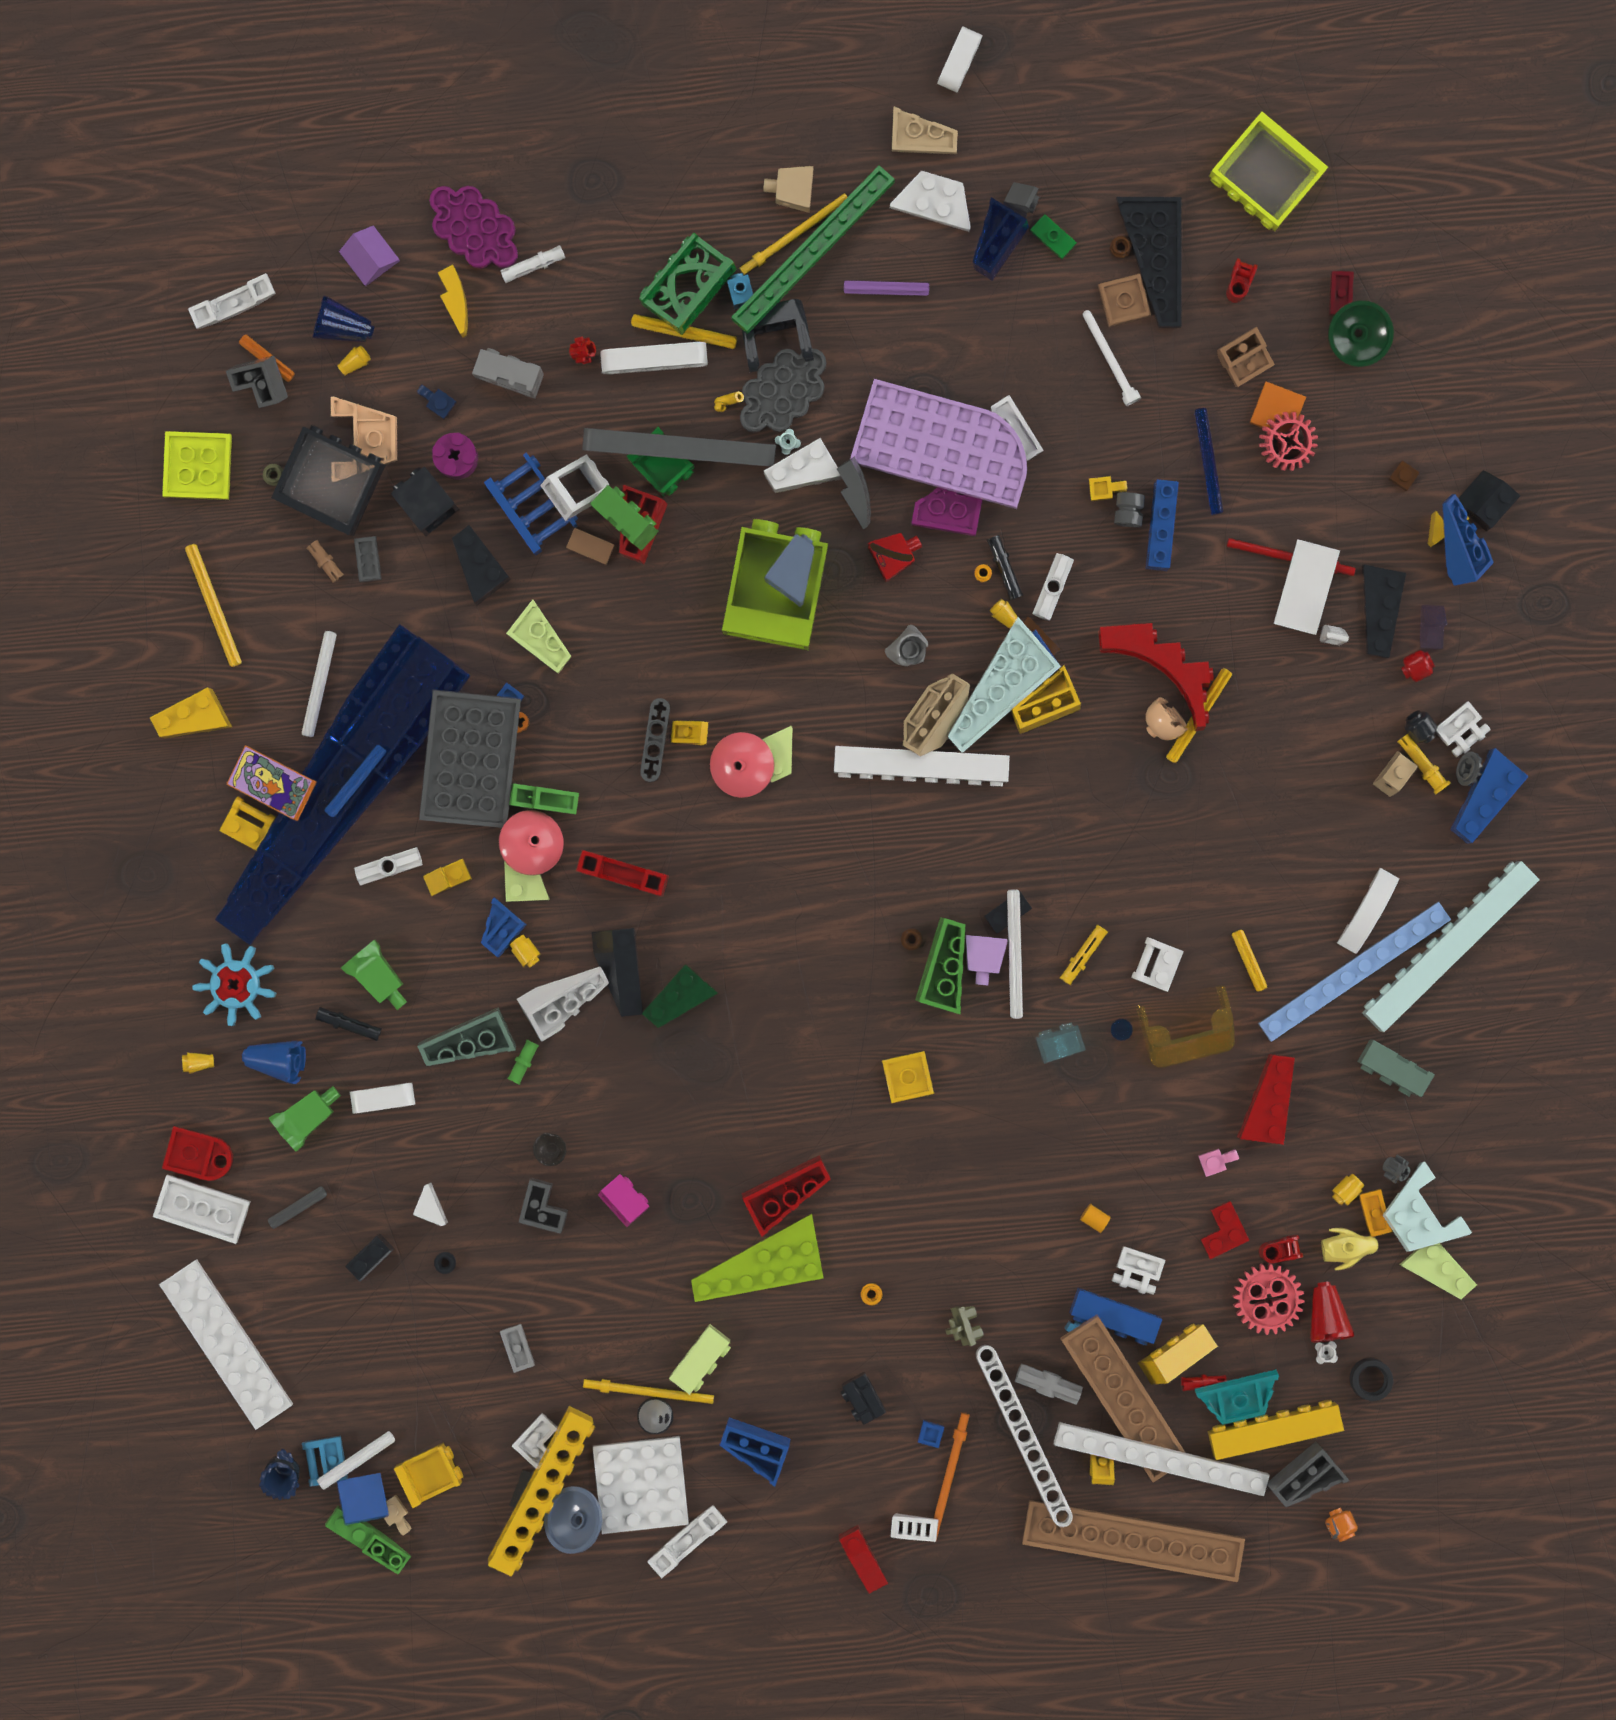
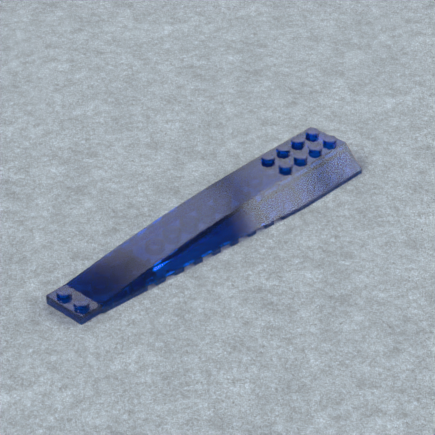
M399 624L348 695L333 724L323 737L324 739L302 772L303 775L316 781V784L298 821L279 812L275 821L268 829L265 838L258 846L253 858L249 861L227 898L226 905L215 920L243 941L252 945L263 928L267 927L428 736L433 689L459 692L471 675L424 639ZM375 746H382L387 751L383 758L335 817L329 816L325 812V808Z

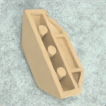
M951 674L947 678L928 685L904 720L903 746L919 756L942 747L948 738L947 735L968 701L970 684Z

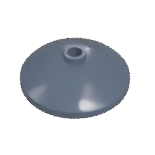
M566 1487L562 1489L559 1495L555 1494L552 1500L554 1505L550 1513H545L544 1528L547 1538L557 1550L568 1554H577L590 1548L598 1538L602 1526V1512L597 1499L591 1492L581 1487Z

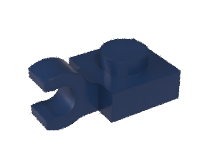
M421 384L417 390L419 395L429 401L426 407L442 419L447 417L457 403L440 389L434 394Z

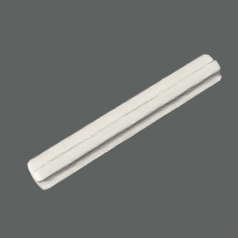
M386 1432L318 1478V1484L322 1489L328 1488L394 1443V1436L391 1432Z

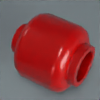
M1417 650L1404 657L1403 663L1405 666L1401 667L1406 679L1411 677L1414 682H1419L1433 674L1435 664L1428 651L1424 653L1422 650Z

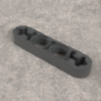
M662 698L655 699L650 706L641 764V776L647 782L657 781L661 773L670 715V705ZM659 702H662L663 706L666 707V711L661 713V718H665V722L652 720V716L657 717L658 711L654 707L658 706ZM657 723L663 726V733L659 736L651 733V727ZM651 745H657L660 748V753L657 757H650L647 750ZM646 759L651 761L659 760L658 765H653V770L657 771V773L652 775L651 779L648 778L647 774H644V771L649 770L650 763H645Z

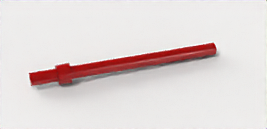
M1228 538L1227 547L1282 560H1292L1293 553L1231 538ZM1337 561L1334 574L1338 572L1354 576L1356 568L1339 564V561Z

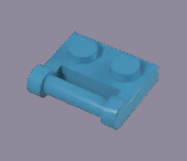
M341 1436L302 1442V1448L306 1452L310 1479H308L309 1486L319 1485L317 1480L320 1478L314 1448L319 1447L324 1474L345 1461ZM348 1474L338 1481L348 1479Z

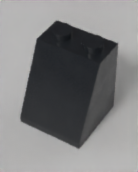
M424 466L422 469L418 467L411 472V478L406 482L400 481L393 487L394 491L391 495L425 536H428L460 509Z

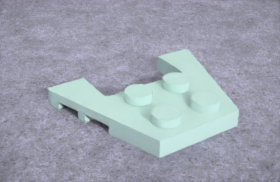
M1425 1161L1419 1163L1416 1171L1406 1181L1407 1183L1401 1192L1396 1195L1383 1213V1217L1406 1252L1472 1233L1461 1216L1442 1227L1419 1193L1420 1188L1436 1178Z

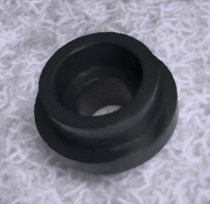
M442 1252L436 1256L434 1266L439 1273L448 1274L455 1269L456 1259L453 1254ZM442 1259L449 1260V1266H443Z

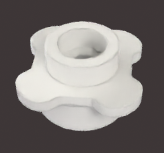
M1333 1341L1326 1344L1318 1342L1315 1345L1317 1350L1316 1361L1319 1364L1324 1362L1335 1363L1337 1361L1336 1343Z

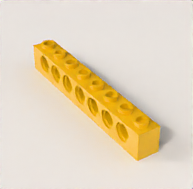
M571 1406L568 1407L489 1555L488 1566L511 1577L514 1571H519L523 1563L521 1558L524 1552L530 1551L534 1541L532 1537L535 1532H540L544 1523L542 1519L545 1513L549 1514L554 1505L552 1500L555 1494L559 1495L562 1491L564 1477L571 1474L574 1468L572 1462L576 1456L579 1457L585 1446L583 1444L585 1438L590 1437L595 1428L593 1417ZM570 1431H577L579 1433L576 1438H569L567 1436ZM560 1450H566L569 1453L563 1458L557 1455ZM555 1469L558 1471V1474L551 1477L547 1475V1472ZM541 1488L548 1490V1493L544 1496H540L536 1492ZM532 1507L538 1510L534 1515H530L526 1511ZM519 1527H526L528 1529L524 1534H519L516 1530ZM509 1546L517 1547V1551L514 1553H509L506 1549Z

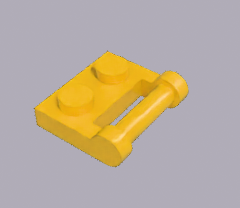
M237 797L219 831L259 851L276 820V816L272 814L267 815L245 803L244 799ZM239 810L264 822L263 828L238 816Z

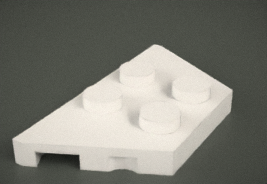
M921 171L890 204L891 209L964 231H970L971 226L964 186L961 182Z

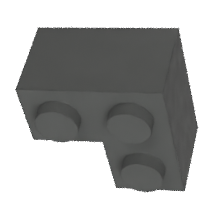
M275 356L237 364L226 370L232 391L252 387L259 408L278 404L288 397Z
M534 1178L529 1180L518 1223L562 1233L568 1210L547 1205L553 1183Z

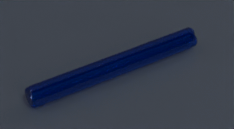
M1198 408L1195 410L1210 510L1212 515H1217L1223 512L1208 414L1206 408Z

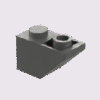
M1013 182L1004 200L1003 207L1026 218L1029 212L1033 214L1040 198L1037 195L1039 188Z

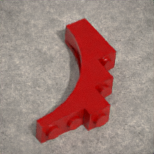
M1152 623L1100 627L1098 631L1100 653H1118L1132 656L1151 664L1163 672L1177 686L1185 698L1192 715L1194 730L1203 731L1206 724H1209L1208 711H1204V703H1207V693L1202 688H1207L1211 683L1210 681L1214 679L1213 668H1209V662L1182 663L1185 661V649H1181L1180 642L1154 644V642H1157V630L1153 629Z

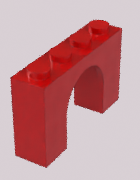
M582 850L576 870L659 896L664 895L669 875Z

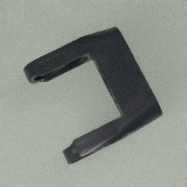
M791 299L778 302L748 334L742 330L749 372L758 371L760 365L754 335L797 327L802 357L805 359V362L814 360L806 315L801 300Z

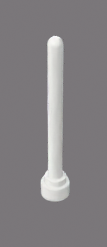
M1088 310L1084 311L1083 317L1123 390L1122 400L1126 406L1141 399L1138 390L1130 387L1091 312Z

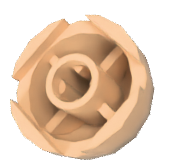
M1159 697L1147 709L1146 722L1148 727L1146 729L1153 738L1158 736L1160 739L1167 741L1176 739L1188 730V728H1185L1187 724L1174 707L1166 706L1168 703L1166 699Z

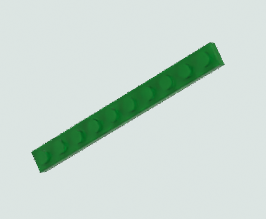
M878 166L731 317L732 321L748 334L895 183V179L882 167Z

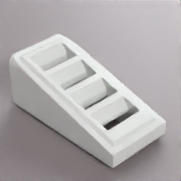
M1329 625L1322 626L1319 641L1340 646L1349 640V636L1344 629Z
M896 1513L892 1518L891 1537L936 1542L939 1519ZM900 1521H903V1531H899ZM909 1522H912V1533L908 1532ZM918 1523H921V1534H917ZM927 1524H930V1535H926Z

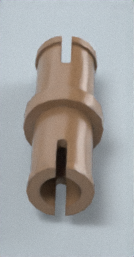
M318 540L306 548L318 562L317 566L326 572L333 583L344 576L333 562V557L326 553Z

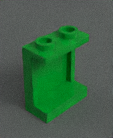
M659 427L651 433L665 435ZM632 454L626 456L628 461L662 497L666 494L668 496L673 494L678 489L677 484L682 479L686 481L694 473V464L688 459Z

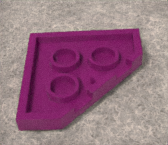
M937 487L929 495L915 502L911 524L913 526L976 536L982 499Z

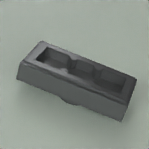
M377 537L354 539L359 582L382 580Z

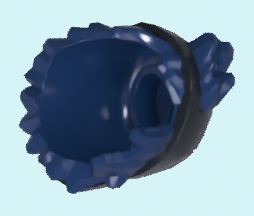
M284 1449L278 1451L277 1456L269 1460L265 1470L261 1473L259 1486L263 1493H266V1496H272L273 1499L278 1498L279 1500H282V1498L290 1499L291 1496H295L296 1488L299 1487L300 1466L290 1452L287 1453Z

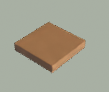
M1141 274L1098 284L1108 327L1151 317Z

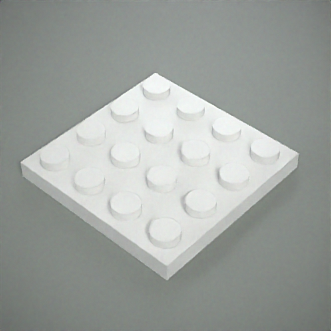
M680 1436L593 1445L598 1502L602 1512V1534L689 1525Z

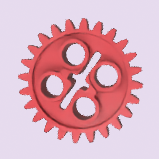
M1261 1263L1258 1271L1252 1266V1274L1245 1271L1246 1279L1238 1278L1242 1285L1234 1286L1239 1291V1294L1232 1296L1238 1300L1233 1306L1240 1308L1236 1315H1244L1241 1322L1244 1324L1249 1321L1248 1328L1252 1329L1256 1326L1257 1333H1260L1263 1328L1266 1335L1269 1334L1270 1329H1272L1274 1334H1277L1279 1327L1285 1332V1324L1293 1326L1291 1319H1299L1295 1314L1296 1311L1303 1312L1298 1307V1304L1305 1302L1299 1298L1300 1295L1304 1294V1291L1297 1290L1301 1283H1293L1296 1276L1293 1274L1288 1277L1289 1270L1286 1268L1281 1272L1280 1265H1277L1274 1270L1271 1263L1268 1264L1267 1269ZM1275 1281L1282 1282V1288L1279 1291L1272 1290V1284ZM1254 1285H1260V1293L1256 1296L1251 1295V1288ZM1285 1293L1287 1294V1297L1285 1298L1270 1299L1269 1304L1266 1301H1260L1254 1304L1249 1303L1251 1300L1266 1299L1267 1294H1269L1272 1297H1277ZM1285 1302L1286 1310L1278 1313L1276 1311L1277 1304ZM1263 1306L1265 1308L1264 1315L1256 1317V1308Z

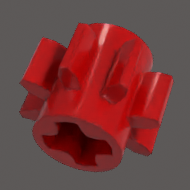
M589 337L574 338L575 343L570 344L569 348L571 358L576 360V363H591V357H595L596 354L594 342Z

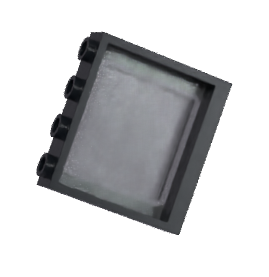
M311 425L310 428L303 426L271 498L336 530L354 536L386 464L381 463L382 458L372 453H369L368 456L361 453L362 449L358 446L350 444L348 447L342 444L343 439L331 434L330 437L323 435V430L314 425Z

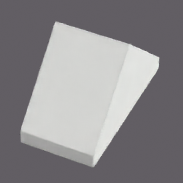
M428 1183L423 1188L413 1215L443 1226L448 1221L432 1183Z

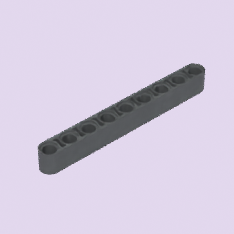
M584 428L582 450L773 466L776 445Z

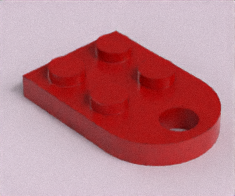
M173 1126L162 1169L202 1180H217L229 1172L233 1163V1153L230 1146L221 1138ZM218 1155L226 1158L227 1163L225 1167L221 1168L216 1165L215 1160Z

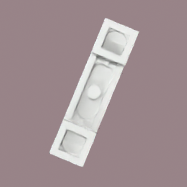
M265 273L248 281L245 286L212 301L206 300L188 308L196 329H200L243 313L266 301L276 293L268 274Z
M1379 868L1369 886L1367 894L1350 924H1347L1337 944L1357 954L1385 909L1399 878Z
M712 1505L670 1539L647 1562L663 1578L691 1551L723 1527L727 1520Z

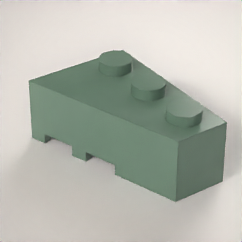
M1371 1039L1357 1061L1362 1065V1070L1371 1075L1373 1072L1381 1076L1379 1080L1389 1086L1392 1083L1400 1087L1398 1091L1408 1097L1411 1094L1422 1097L1435 1075Z

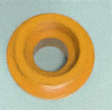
M866 1284L861 1290V1299L867 1305H876L882 1299V1290L877 1284ZM868 1291H875V1297H868Z

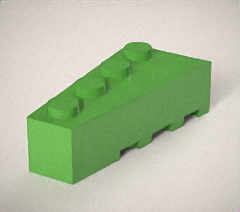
M940 917L916 995V1001L957 1014L961 1013L960 999L962 995L961 981L963 974L965 924Z

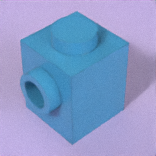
M743 273L732 275L731 279L727 280L734 309L740 308L753 295L748 275L743 276Z

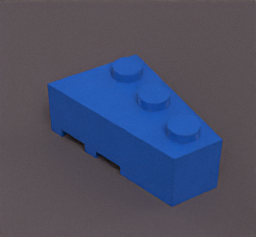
M729 1417L720 1446L741 1462H745L753 1468L754 1472L761 1474L775 1487L791 1439Z

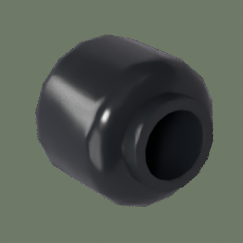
M1418 710L1406 718L1404 728L1414 742L1428 743L1435 738L1434 734L1437 731V725L1428 712H1420Z

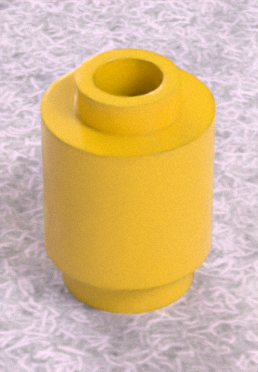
M524 934L510 944L512 953L523 967L527 965L530 968L540 961L538 958L541 955L540 952Z
M1351 1174L1349 1177L1346 1176L1332 1190L1334 1193L1332 1197L1341 1206L1343 1204L1348 1206L1362 1192L1361 1189L1365 1185L1354 1174Z

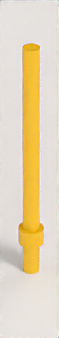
M844 193L761 253L758 251L752 256L750 261L739 268L741 273L745 275L756 266L760 267L766 263V259L834 212L845 201L847 195Z
M584 1379L583 1388L600 1390L602 1393L612 1391L713 1404L714 1395L691 1393L689 1395L683 1391L610 1382L611 1380L602 1379V1381Z

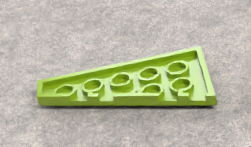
M812 1213L718 1266L691 1279L695 1302L823 1279Z

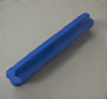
M375 746L325 808V812L329 816L335 817L383 758L387 751L382 746Z

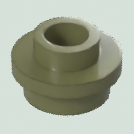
M270 464L265 467L263 471L264 481L271 486H277L283 468L277 464ZM272 472L278 473L276 479H271L270 475Z

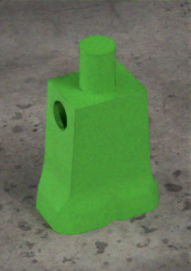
M376 939L341 967L346 974L355 977L379 1003L387 998L396 1010L407 1003L397 990L403 985V982L383 957L380 945Z
M334 1086L322 1095L317 1090H314L286 1111L269 1117V1120L279 1134L297 1152L303 1147L307 1137L334 1113L329 1105L341 1095Z

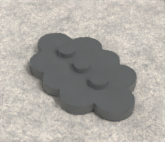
M812 348L814 360L805 362L802 353L799 355L794 350L783 349L776 354L773 363L762 365L758 369L757 378L747 381L742 389L743 400L747 404L740 414L743 428L754 433L768 426L773 431L782 432L791 426L793 418L806 415L809 409V402L819 400L824 393V382L820 377L826 368L824 354L818 349Z

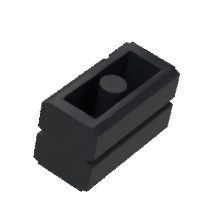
M378 1234L345 1267L361 1282L394 1250V1247L381 1234Z
M865 1371L842 1384L843 1390L840 1392L846 1403L851 1402L854 1408L851 1412L857 1422L861 1420L862 1424L865 1425L886 1413V1409Z

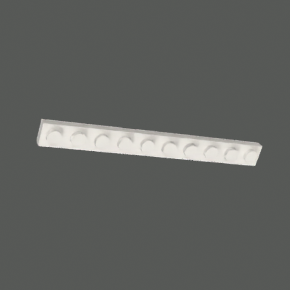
M1059 1422L1054 1439L1055 1446L1264 1496L1270 1477L1266 1472Z

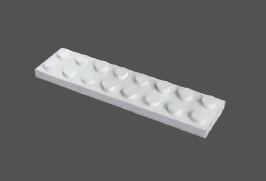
M198 1260L193 1261L159 1284L255 1430L293 1405Z

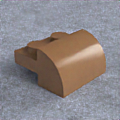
M1257 327L1217 350L1219 360L1223 368H1226L1235 387H1239L1275 365Z

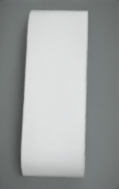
M966 27L961 28L937 84L955 92L959 91L983 35Z
M412 1083L350 1092L353 1114L415 1105Z

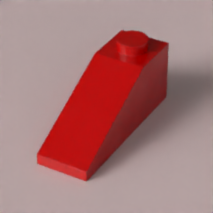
M859 1525L839 1534V1541L868 1593L887 1585L888 1581Z

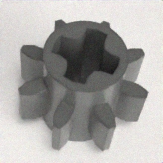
M1396 1155L1395 1158H1387L1383 1164L1384 1176L1394 1183H1397L1398 1180L1404 1181L1410 1174V1168L1407 1166L1409 1162L1399 1155Z

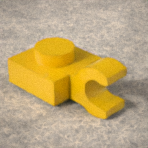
M1111 476L1089 479L1091 501L1113 499L1112 492H1126L1127 481L1111 483Z

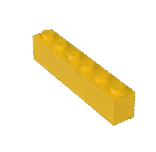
M1324 1400L1314 1407H1310V1405L1299 1406L1297 1411L1281 1410L1276 1412L1275 1416L1268 1417L1265 1414L1255 1417V1420L1249 1422L1245 1419L1233 1422L1234 1425L1225 1427V1424L1213 1426V1430L1208 1431L1213 1457L1216 1460L1344 1431L1339 1406L1331 1400Z

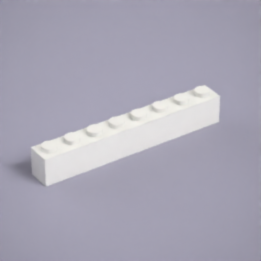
M835 746L834 773H838V777L851 778V774H860L861 779H873V775L882 776L881 780H894L896 776L903 777V781L916 782V778H925V782L938 783V779H947L948 784H960V780H966L968 785H981V781L990 782V786H1003V783L1008 782L1010 756L936 751L919 756L911 750Z

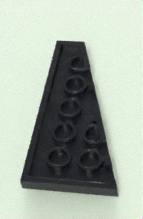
M1116 197V202L1158 327L1181 328V197Z

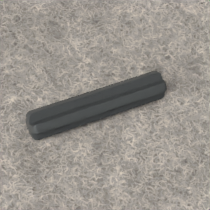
M322 1186L318 1187L269 1218V1225L273 1229L282 1225L326 1197V1190Z

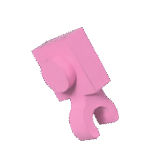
M1219 1148L1198 1155L1206 1177L1227 1170L1225 1163L1239 1159L1236 1150L1221 1154Z

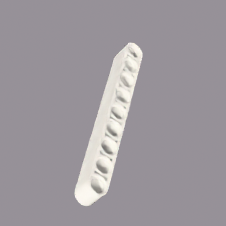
M982 1345L976 1351V1359L1052 1520L1056 1525L1066 1527L1072 1522V1512L996 1351L989 1345ZM984 1349H989L992 1352V1357L989 1361H983L980 1357ZM994 1369L1001 1371V1378L998 1381L990 1379V1373ZM1004 1389H1008L1011 1393V1397L1007 1401H1001L999 1397L1000 1392ZM1011 1410H1019L1020 1418L1017 1421L1009 1419ZM1024 1429L1028 1430L1030 1434L1028 1440L1020 1441L1018 1438L1019 1432ZM1037 1450L1039 1452V1457L1036 1461L1028 1459L1029 1451ZM1040 1470L1048 1471L1047 1480L1039 1481L1037 1479V1474ZM1050 1490H1056L1058 1493L1057 1499L1052 1502L1048 1501L1047 1493ZM1060 1510H1065L1067 1512L1066 1520L1062 1522L1057 1521L1056 1514Z

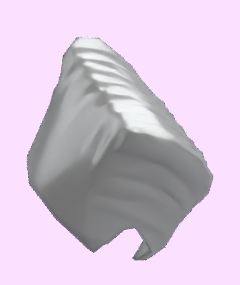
M908 625L902 634L885 648V653L890 660L898 665L910 666L919 664L924 661L928 641L915 626Z

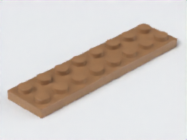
M1098 1315L1090 1318L1060 1338L1124 1438L1186 1453ZM1143 1467L1152 1482L1167 1474L1166 1472Z

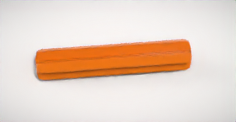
M244 335L239 341L242 347L258 359L273 356L248 335ZM275 357L281 377L285 381L290 382L295 373Z

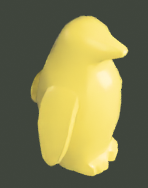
M1346 1228L1329 1229V1231L1339 1233V1235L1321 1241L1323 1260L1326 1262L1343 1263L1334 1268L1335 1270L1350 1268L1364 1256L1373 1254L1378 1250L1376 1238L1361 1236Z

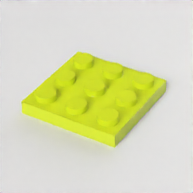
M165 431L162 496L167 498L229 500L232 435Z

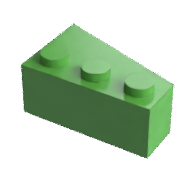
M607 485L590 504L632 544L642 551L659 532L654 527L657 523L648 515L645 517L640 515L638 512L641 509L632 500L628 504L623 499L625 494L618 487L615 486L612 489Z

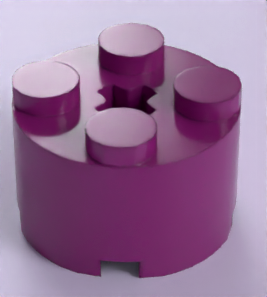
M449 433L437 440L432 448V458L435 466L444 476L461 480L469 477L475 471L478 463V452L472 441L465 435ZM454 452L459 454V459L456 461L452 458Z

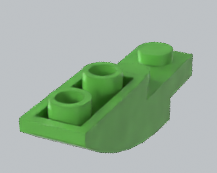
M337 1506L325 1523L327 1528L362 1549L364 1554L396 1574L401 1572L411 1557L403 1548L366 1521L345 1525L342 1508Z

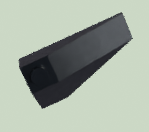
M635 928L592 932L594 956L609 982L608 988L621 1017L643 1015Z

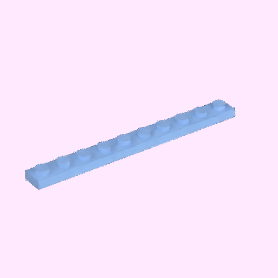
M1436 902L1259 1022V1026L1272 1042L1451 920L1441 904Z

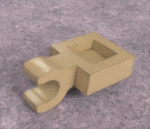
M395 1495L386 1501L389 1516L384 1519L389 1526L395 1523L403 1536L412 1528L404 1518L408 1513L407 1509L398 1496Z

